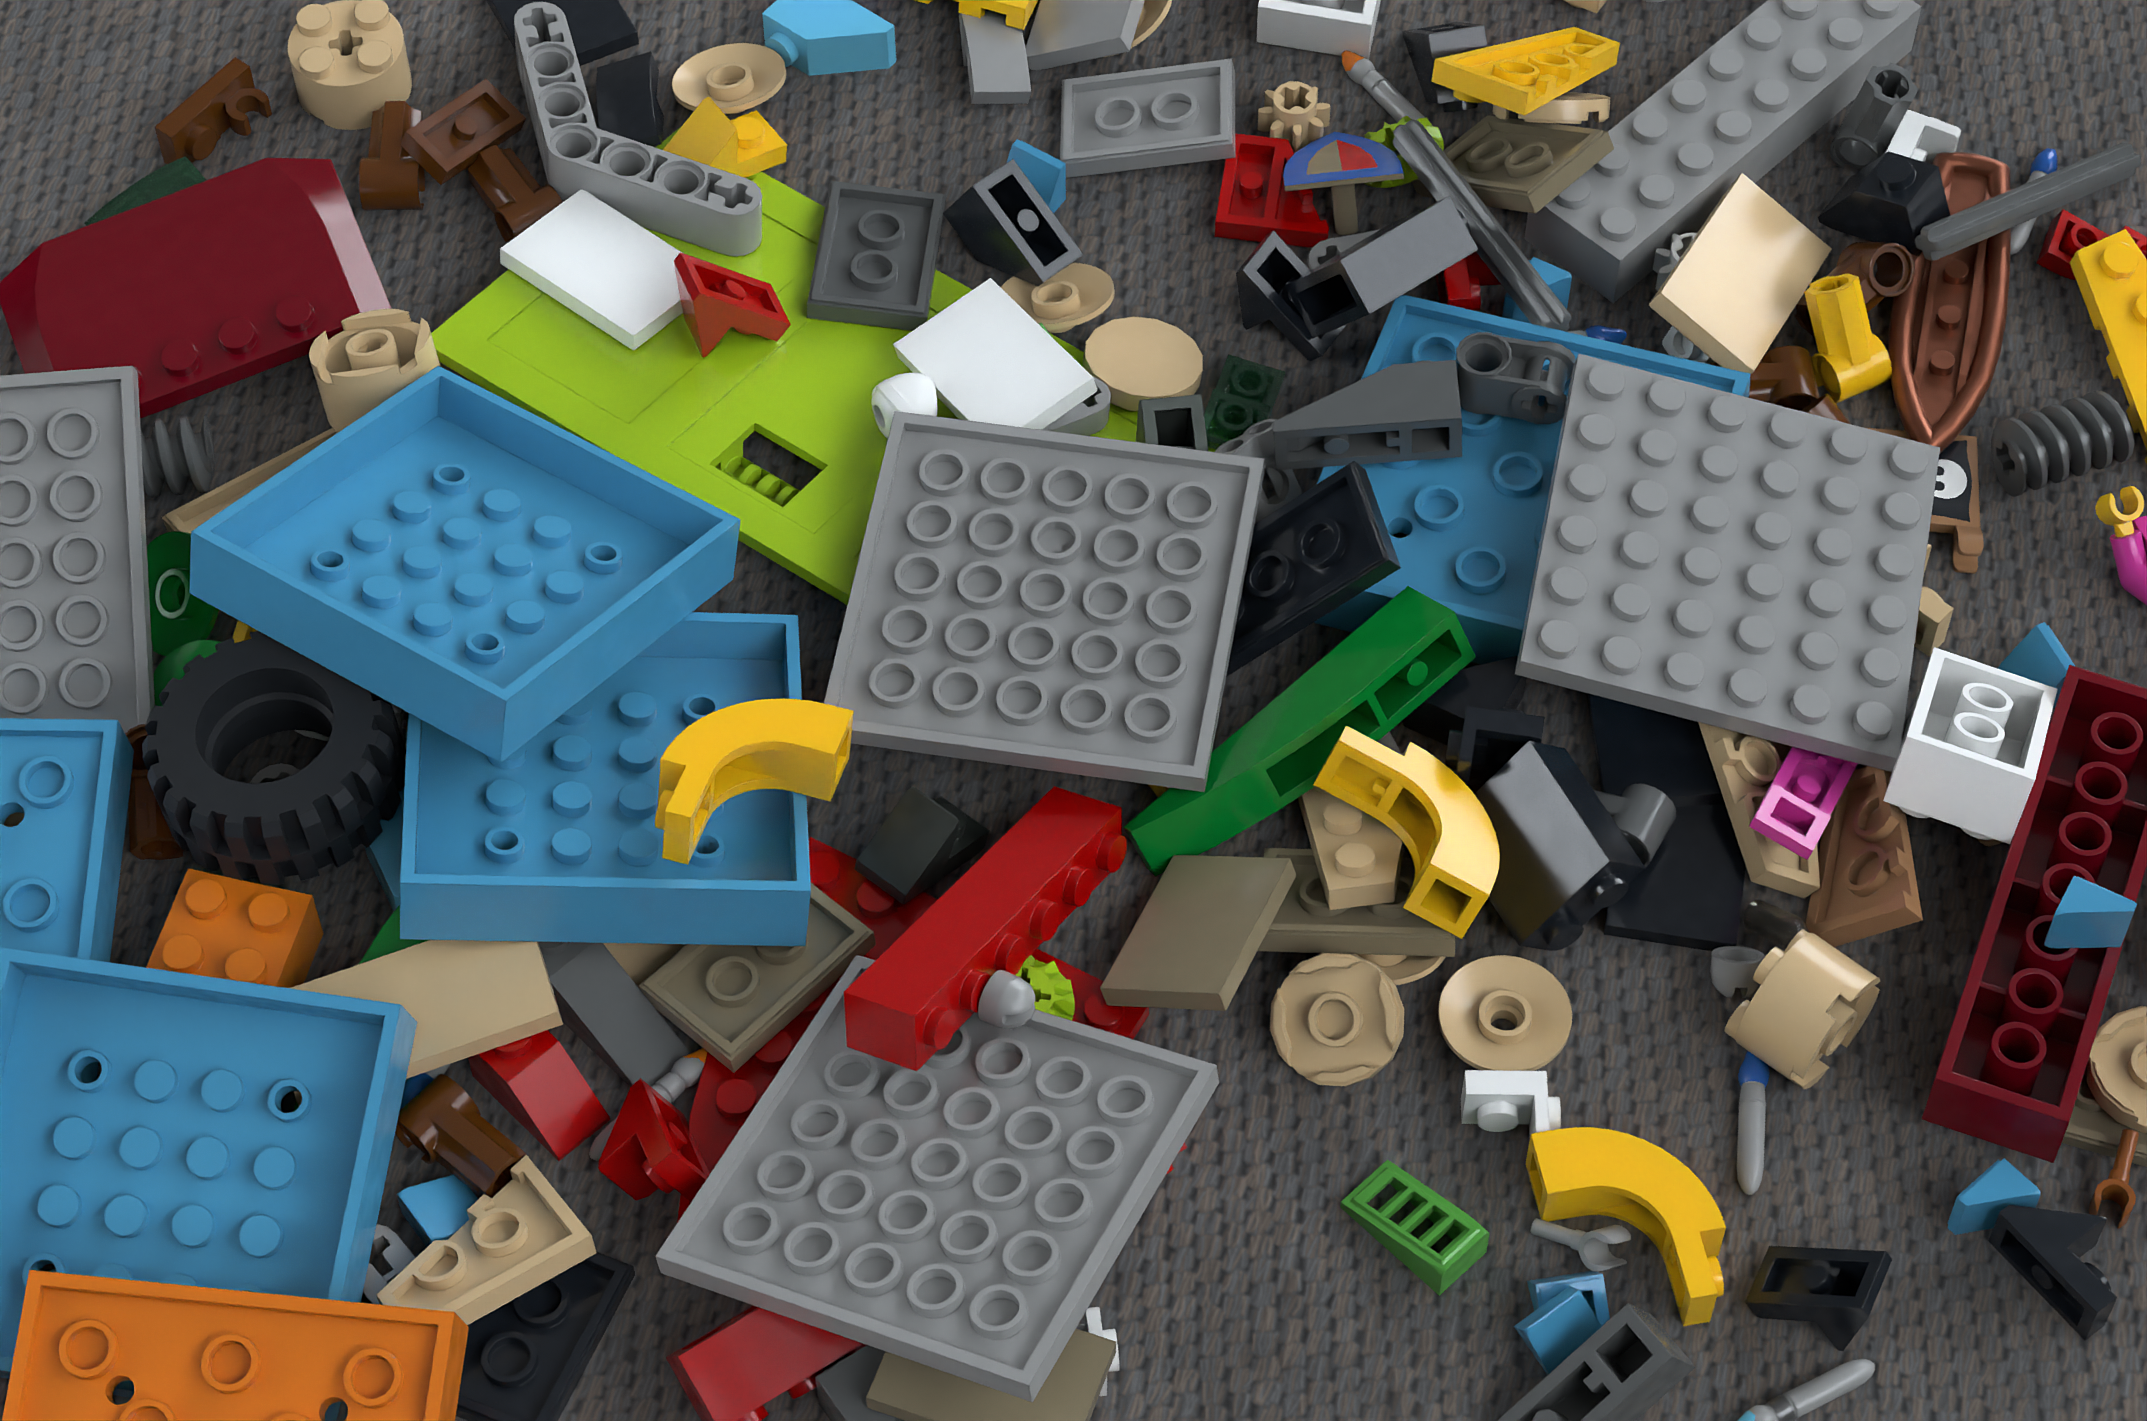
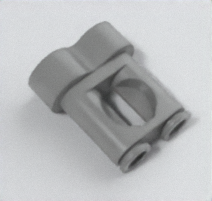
M1266 419L1252 425L1243 435L1227 441L1215 451L1217 453L1264 458V468L1276 495L1267 499L1261 487L1255 523L1302 494L1292 469L1276 470L1273 421L1277 419Z

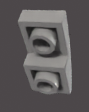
M985 11V15L981 18L960 13L959 24L963 65L968 66L971 104H1028L1031 95V84L1022 30L1006 26V15L998 12Z

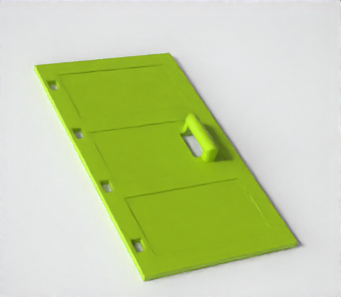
M681 127L655 148L663 150ZM759 172L746 178L755 182L761 189L762 240L760 246L747 255H724L645 228L684 254L771 284L791 324L778 341L753 333L745 335L731 327L712 351L703 358L682 313L633 351L509 269L431 333L440 363L487 391L741 519L739 541L848 605L888 440L880 431L874 417L871 405L872 391L876 385L885 379L898 374L913 373L898 358L893 345L912 331L807 318V302L824 217V206L769 175ZM936 270L928 320L968 294L972 289ZM1049 333L1083 367L1084 352ZM937 397V417L958 419ZM1110 403L1107 424L1102 430L1090 436L1136 442L1138 411H1128ZM1205 420L1208 451L1215 452L1219 446L1236 438ZM756 431L822 471L800 491L744 458L743 442Z

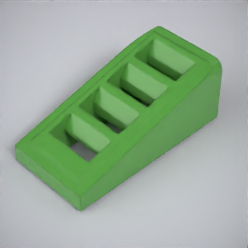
M1386 1160L1340 1203L1342 1210L1439 1296L1487 1251L1490 1233L1467 1213L1389 1160ZM1390 1184L1398 1192L1379 1210H1375L1367 1204ZM1408 1201L1411 1202L1416 1208L1398 1225L1390 1220ZM1428 1217L1434 1225L1419 1239L1411 1235L1410 1233ZM1447 1234L1453 1239L1451 1243L1440 1253L1431 1249L1441 1237Z

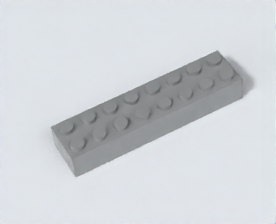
M1767 0L1609 130L1608 133L1614 150L1536 214L1528 213L1525 240L1612 303L1616 302L1653 270L1656 249L1664 248L1669 250L1672 234L1676 233L1680 236L1685 233H1697L1729 186L1742 173L1756 183L1853 101L1873 66L1884 67L1890 63L1896 64L1912 51L1922 6L1913 0Z

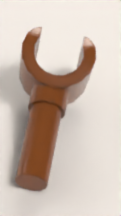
M2131 1129L2122 1130L2113 1168L2110 1170L2108 1179L2098 1184L2089 1204V1214L2097 1215L2102 1200L2107 1199L2117 1202L2122 1209L2118 1228L2127 1223L2136 1203V1195L2128 1183L2140 1134Z

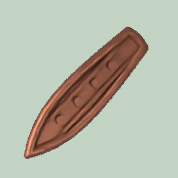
M1942 152L1938 153L1932 161V165L1939 166L1950 215L2010 190V168L2007 164L1996 159L1975 153ZM2011 228L1938 260L1931 261L1925 259L1923 252L1919 257L1911 254L1915 272L1912 283L1905 292L1893 297L1888 336L1889 358L1892 367L1890 377L1895 404L1910 440L1940 447V453L1957 438L1976 413L1991 384L2000 357L2008 307Z

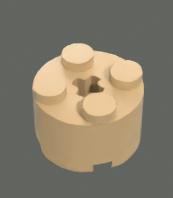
M341 0L325 5L310 4L298 12L296 16L297 24L290 33L287 49L298 99L302 108L309 115L311 113L323 120L325 125L335 129H364L371 127L373 111L383 107L385 101H406L409 98L412 78L403 31L398 20L389 12L388 5L383 0Z
M400 309L367 311L342 320L341 323L344 331L336 334L329 340L326 330L314 340L309 350V358L328 422L337 433L435 367L440 366L430 327L423 318H421L420 324L411 321L408 311Z
M1803 929L1794 936L1785 951L1774 947L1764 957L1753 976V980L1761 986L1751 1002L1745 1000L1738 1006L1728 1020L1724 1031L1734 1038L1737 1044L1804 1090L1816 1084L1830 1068L1819 1060L1823 1054L1829 1056L1840 1044L1847 1048L1862 1027L1878 997L1880 989L1875 985L1880 982V978L1814 933H1808Z

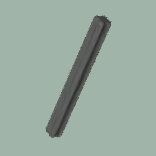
M1412 119L1405 125L1397 126L1393 131L1395 136L1393 139L1394 147L1437 202L1450 196L1456 209L1465 216L1469 223L1470 235L1478 248L1476 253L1531 324L1567 332L1570 328L1571 314L1419 121Z
M2120 143L1924 226L1921 230V235L1915 238L1916 248L1922 250L1925 259L1931 261L1938 260L2133 176L2135 168L2141 165V156L2134 153L2131 144Z

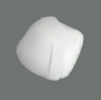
M898 374L885 379L876 385L872 391L871 405L874 417L880 431L887 439L894 411L937 416L938 407L935 385L932 379L924 374Z

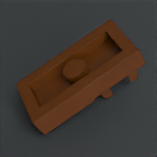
M236 57L233 58L155 126L164 163L182 173L195 160H203L208 157L214 150L217 141L221 138L220 135L229 127L239 135L248 136L252 131L249 118L245 115L246 112L256 111L266 118L272 115L269 98L262 90L255 88L249 65Z
M484 79L407 130L400 145L442 185L472 165L477 159L479 152L493 145L498 146L519 132L526 118L487 79Z

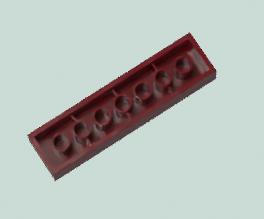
M2069 665L2045 738L2036 779L2014 833L1922 1120L2054 1163L2070 1122L2123 943L2121 947L2049 948L2044 946V942L2054 914L2073 876L2083 878L2136 903L2147 867V688Z

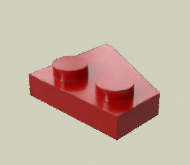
M1235 134L1236 157L1225 160L1215 220V237L1261 242L1268 233L1275 231L1287 245L1311 248L1317 243L1328 239L1329 226L1326 220H1320L1312 203V190L1285 191L1283 180L1284 168L1288 160L1294 155L1288 139Z

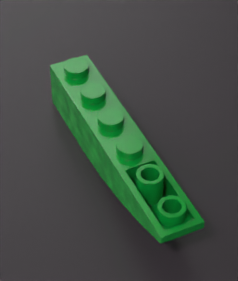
M1409 586L1404 588L1212 752L1205 792L1170 787L1123 827L1146 868L1154 876L1165 872L1173 855H1199L1272 815L1315 787L1313 784L1345 726L1376 742L1384 737L1476 657L1455 612Z

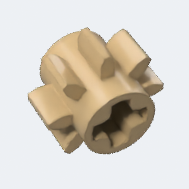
M1288 81L1280 85L1275 92L1271 90L1265 91L1264 107L1258 109V131H1270V137L1288 139L1294 153H1296L1310 142L1323 137L1324 127L1329 126L1330 104L1317 103V87L1311 88L1302 82Z

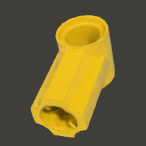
M1847 273L1839 276H1826L1810 283V287L1804 291L1818 348V353L1812 356L1817 386L1824 385L1831 394L1833 401L1837 404L1888 382L1892 374L1891 361L1882 341L1871 332L1859 277Z

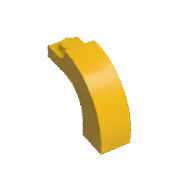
M761 699L727 706L698 719L686 727L670 743L660 759L655 828L664 830L662 858L688 865L712 813L723 802L735 795L758 789H780L831 801L849 760L854 711L809 700Z
M1345 726L1313 785L1378 819L1402 840L1412 857L1415 867L1414 882L1403 908L1462 939L1489 897L1499 870V844L1488 814L1469 787L1450 768L1426 750L1410 742L1404 754L1401 755L1356 730Z
M1573 1127L1532 1133L1526 1157V1167L1541 1220L1550 1222L1586 1215H1602L1614 1217L1635 1226L1653 1241L1663 1257L1683 1326L1710 1322L1716 1298L1724 1294L1723 1275L1716 1256H1719L1726 1225L1716 1202L1700 1179L1680 1160L1664 1149L1627 1133L1594 1127Z

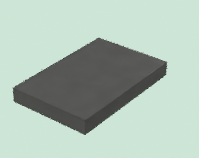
M830 181L807 302V318L911 331L927 322L944 221L943 213L946 207V195Z

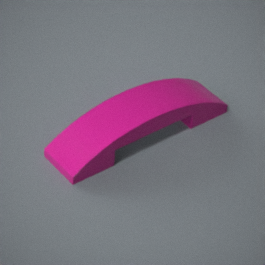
M1792 746L1758 806L1749 827L1808 860L1858 763Z

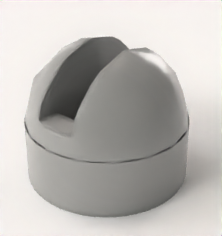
M1725 946L1714 949L1711 953L1710 973L1715 989L1725 997L1732 998L1735 988H1740L1742 998L1750 997L1760 987V984L1753 980V976L1765 955L1758 950L1740 946Z
M1004 970L996 971L988 980L980 997L978 1006L980 1020L1004 1029L1014 1030L1025 1025L1032 1019L1035 1011V994L1032 986L1014 974Z

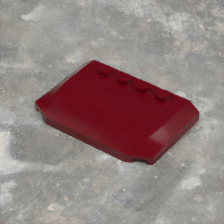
M261 159L43 242L0 281V305L25 374L133 366L138 371L140 419L309 354L314 340L325 330L328 340L344 331L341 321L350 316L372 310L392 309L331 159Z

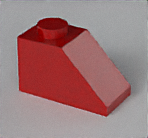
M548 1030L468 1057L472 1076L558 1161L610 1121V1116L561 1043Z

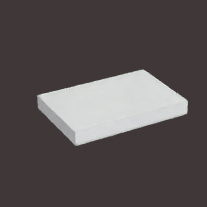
M580 189L500 248V264L633 351L683 313L673 262L681 251L587 191Z
M991 278L893 344L898 358L913 373L924 374L932 379L936 389V396L961 420L1042 430L1098 391L1094 377Z

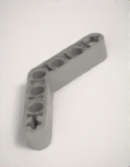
M533 2L518 9L514 16L517 68L547 181L562 200H567L581 189L592 194L644 228L724 255L743 256L755 251L760 246L762 240V193L757 184L747 178L598 129L564 12L556 5L547 2Z

